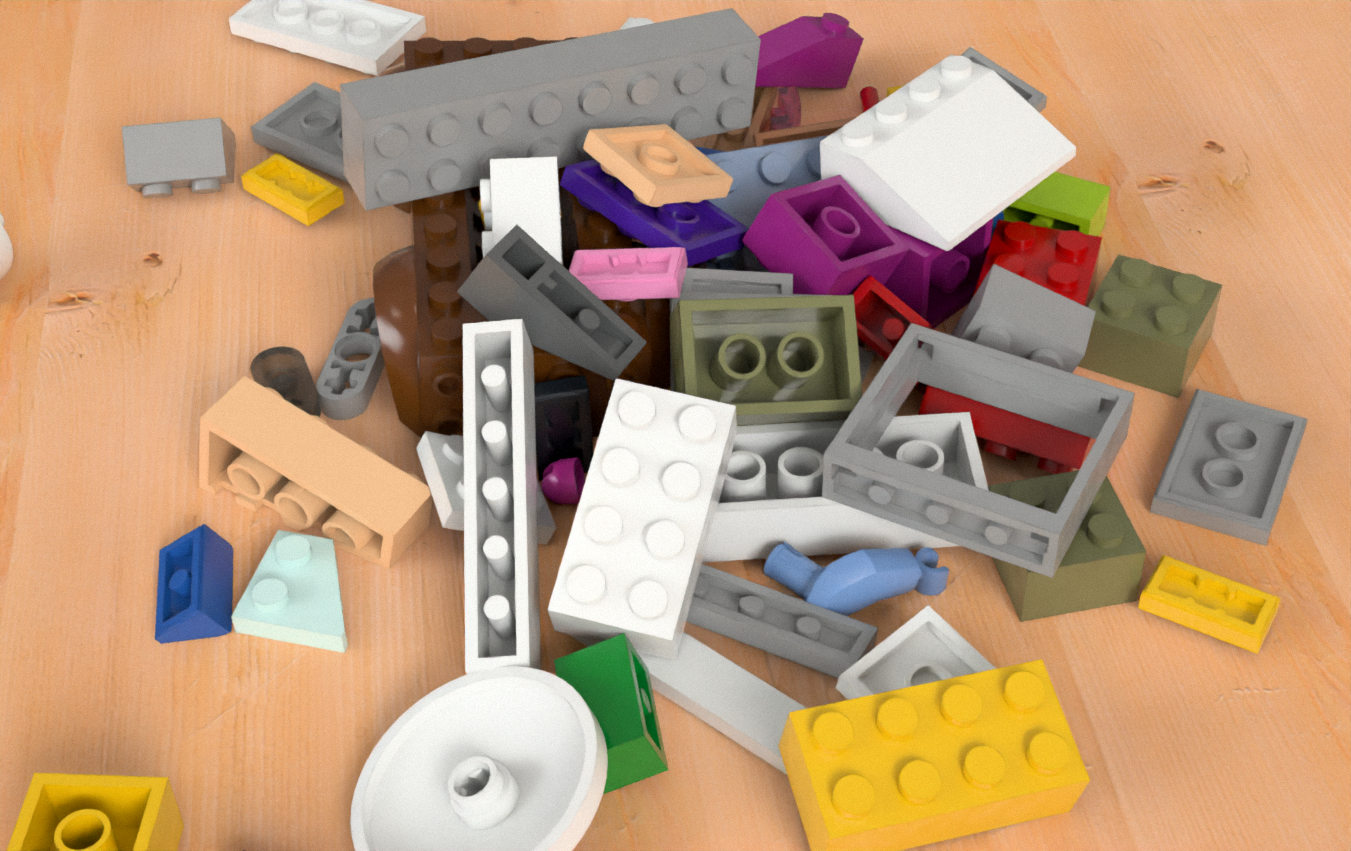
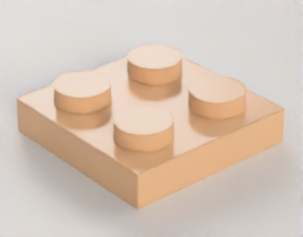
M667 124L590 129L583 149L600 163V167L605 173L617 177L633 191L634 197L639 202L651 207H661L664 204L679 202L699 203L706 199L727 197L733 182V178Z

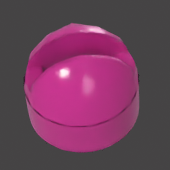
M575 457L560 459L550 463L543 472V493L548 499L557 504L569 505L579 503L585 484L581 460Z

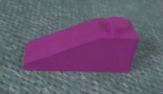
M824 13L822 17H799L758 36L761 42L755 87L846 88L864 38L849 27V21L838 14Z

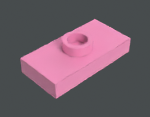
M681 247L577 250L574 252L569 272L600 300L627 302L637 299L680 298L688 262L685 248Z

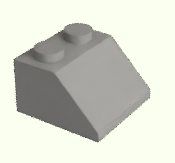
M221 117L122 126L127 185L137 192L142 191L144 198L169 197L173 195V188L191 187L192 193L197 194L215 193L221 191V184L234 183L235 134Z
M993 264L950 335L1073 373L1085 356L1096 311Z

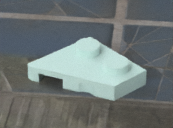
M278 530L231 616L235 632L345 653L348 642L344 625L343 603L333 539Z

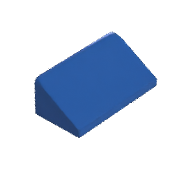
M203 524L159 551L155 640L163 644L219 637L232 631L233 547L206 524Z

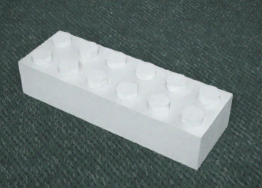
M970 412L895 416L873 449V452L989 491ZM846 420L737 426L736 439L702 563L767 559L773 549L779 544L783 545L784 542L790 544L804 556L846 554L861 549H922L924 547L941 548L960 545L822 497L823 455Z

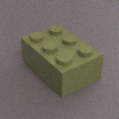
M854 295L679 300L669 317L674 392L735 405L737 426L846 420L862 397Z

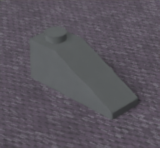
M518 225L485 255L457 291L489 321L523 319L531 345L613 381L647 343Z

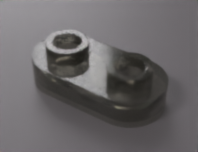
M285 346L273 347L262 351L253 359L250 366L253 381L263 387L276 390L286 401L306 413L320 417L321 407L318 393L305 358L300 351Z

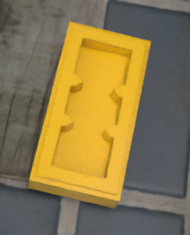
M278 153L241 175L244 190L307 226L312 225L345 203L343 189Z
M1162 554L1141 593L1138 608L1258 654L1278 612L1281 598Z

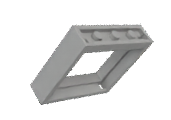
M911 323L824 452L822 497L1053 578L1127 437L1135 393ZM918 340L924 342L921 348H918ZM917 382L1096 439L1056 514L873 452V449Z

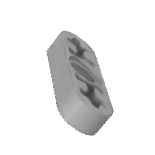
M374 298L360 300L350 307L317 380L316 389L320 409L328 418L348 420L362 414L369 405L385 366L377 326ZM370 328V333L365 332V329ZM365 353L371 355L368 359L358 362L345 360L354 354ZM345 382L350 383L351 388H346Z

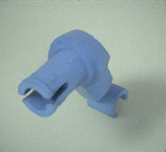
M784 542L783 545H777L768 556L764 566V574L803 598V601L849 616L878 601L909 593L913 589L923 595H938L946 588L949 569L945 566L937 568L939 555L935 550L928 547L920 549L915 557L908 548L861 549L847 554L823 568L795 550L790 544Z

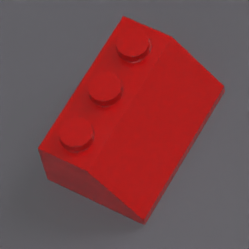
M930 385L927 386L918 415L970 412L975 436L986 439L984 451L1015 461L1019 450L1040 457L1037 468L1054 474L1071 472L1073 468L1080 470L1096 439Z

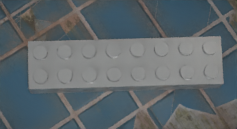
M733 8L343 83L340 84L344 175L367 211L480 186V179H491L490 159L557 156L558 169L594 159L583 149L590 129L667 124L685 140H691L750 127L761 39Z

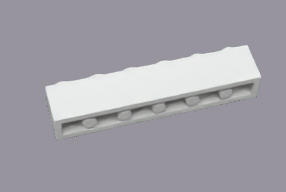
M523 319L463 324L466 674L505 666H521L541 670L533 348Z

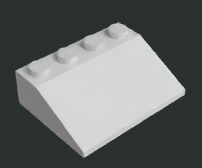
M952 54L820 141L821 180L841 175L886 225L945 251L951 250L1076 156V146L994 70L976 64L967 57Z

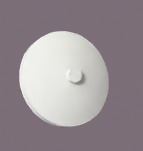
M521 666L497 667L494 670L467 674L442 685L405 711L382 736L367 759L359 776L351 806L350 825L355 851H572L585 834L598 810L607 779V746L598 720L581 695L571 685L552 673L540 669Z

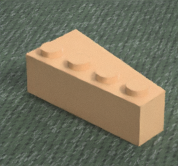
M245 375L200 416V489L215 495L221 488L238 494L235 497L237 505L256 512L262 505L278 511L282 516L284 525L300 532L311 526L322 530L324 538L333 539L335 547L388 570L430 524L433 497L429 486L421 478L413 473L402 471L379 457L369 446L354 442L331 428L324 419L306 413L286 401L276 390L263 387Z

